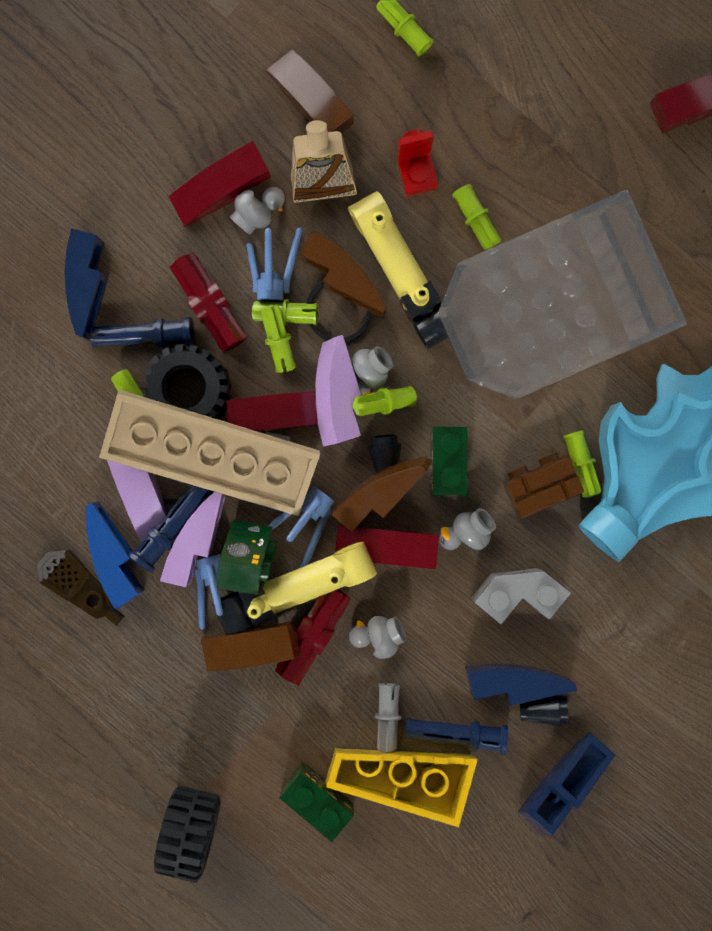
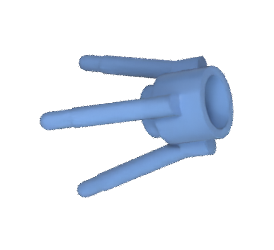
M302 228L296 229L283 280H280V273L272 272L271 229H265V272L260 273V277L253 244L247 243L246 247L253 279V293H257L258 301L280 302L283 301V294H289L290 279L300 245Z
M314 486L305 496L301 508L304 514L287 536V541L292 542L310 517L317 521L321 516L300 568L309 564L326 522L333 512L330 507L334 500ZM282 512L268 526H271L273 530L291 514Z
M221 554L196 561L198 570H194L197 581L200 629L205 628L204 582L205 586L210 585L216 614L218 616L223 614L219 589L217 588Z

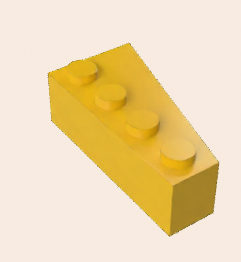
M335 748L325 782L327 788L459 827L478 759L472 754L411 751L382 752L379 750Z

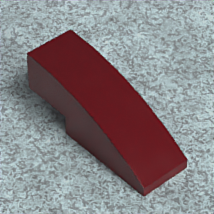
M712 74L680 84L655 95L649 104L662 134L688 123V125L712 116Z
M251 141L214 162L168 197L184 227L234 202L237 195L270 179L271 176L254 141Z
M316 391L226 400L229 423L257 432L318 425Z
M337 524L335 552L349 545L364 542L373 563L436 569L438 534L357 526L351 532L344 525Z

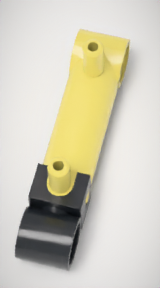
M376 191L349 206L348 211L360 234L365 237L398 295L400 305L413 324L424 346L430 349L455 335L457 329L450 314L441 304L442 300L431 281H427L395 225L382 195Z
M358 542L335 552L329 557L271 579L268 582L261 581L258 595L235 591L221 597L223 614L218 616L225 635H231L251 625L255 626L275 618L279 612L339 588L363 583L373 578L377 572L365 543Z

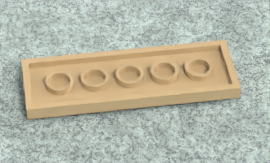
M119 390L99 458L299 516L320 456V451Z

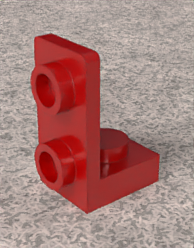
M422 129L411 130L398 140L396 161L405 197L438 189V182L430 154L434 140L432 131L423 132Z

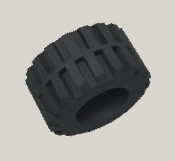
M181 344L175 345L176 348L172 350L170 348L162 350L163 355L160 357L156 355L151 360L153 362L150 369L146 367L144 371L147 378L146 382L142 381L141 389L145 390V395L142 397L178 407L171 400L170 384L178 373L185 370H195L204 377L206 391L203 399L196 406L185 410L214 419L224 415L226 412V400L231 399L229 395V389H232L231 382L228 380L226 369L211 353L205 349H200L198 346L190 345V347H185Z
M181 785L174 790L163 818L154 855V870L156 874L193 883L199 881L205 870L221 806L219 794Z

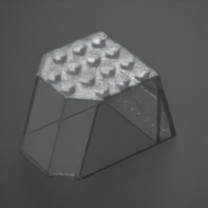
M628 189L457 263L438 312L467 380L514 399L531 395L687 325Z

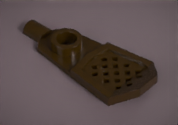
M69 549L48 551L36 564L39 583L63 599L73 603L95 619L106 617L117 626L125 617L117 609L115 610L101 583ZM92 594L97 595L100 599V603L96 607L89 603V597Z

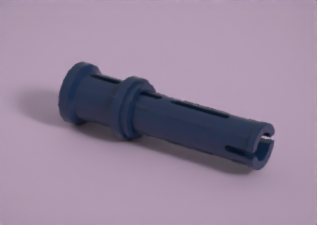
M185 317L184 321H165L163 318H158L154 320L153 324L91 326L90 334L102 336L90 337L93 347L155 344L156 347L166 348L169 344H186L187 347H190V345L195 343V329L192 317Z
M190 485L157 527L149 528L147 530L148 536L135 551L131 550L128 555L137 564L152 573L155 570V563L166 550H171L174 544L173 539L213 491Z
M407 717L405 740L411 739L468 746V750H471V752H477L478 749L498 751L500 755L505 756L508 745V725L503 724L500 728L480 725L479 721H474L469 726Z

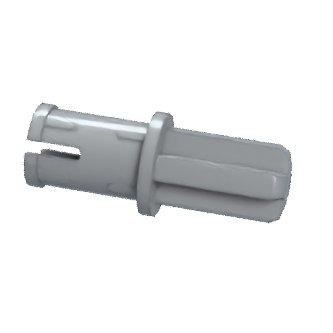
M379 683L378 713L375 714V718L378 719L377 748L382 752H393L397 749L398 720L402 719V715L398 714L400 684L387 683L385 685V683Z

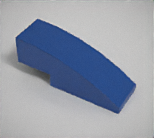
M91 502L86 506V529L89 549L101 585L116 610L141 594L144 589L126 565L127 562L132 560L128 555L132 548L101 503Z

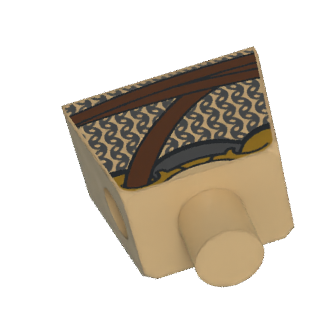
M320 120L308 123L306 126L307 135L296 136L293 139L291 182L294 203L357 195L354 172L342 133L339 131L328 132L327 124Z

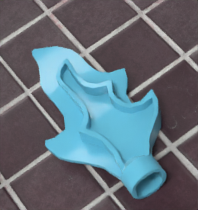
M662 364L656 377L657 402L646 416H635L627 411L622 403L619 402L611 405L601 420L599 446L605 478L600 504L578 526L588 539L617 562H620L638 543V540L665 525L691 518L712 516V366L699 375H682L675 369Z

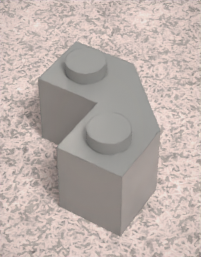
M535 568L491 573L470 599L497 622L502 624L521 599H524L539 613L550 619L571 593L545 571Z

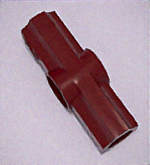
M194 252L183 255L175 260L169 268L188 296L186 300L200 322L202 324L205 323L219 349L225 353L248 339L229 309L231 306L216 282L211 281L206 273L207 271Z
M339 589L319 596L309 614L306 613L296 628L301 654L293 660L278 662L275 672L290 683L299 686L317 655L320 656L330 641L335 631L333 628L349 605L351 597Z

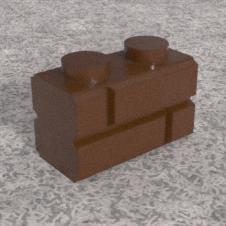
M557 452L539 459V467L528 471L527 466H523L508 473L510 479L502 483L518 519L523 520L584 493L582 484L568 455L559 457Z

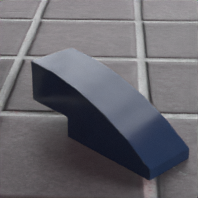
M71 228L65 260L67 304L75 334L91 341L90 337H92V334H90L91 326L96 324L108 282V277L101 271H97L105 243L97 235Z
M509 663L465 667L474 700L505 693L509 704L516 705L577 691L576 684L570 678L537 667Z
M587 733L545 776L518 810V813L542 834L553 836L571 809L579 808L611 763L615 754L592 733Z

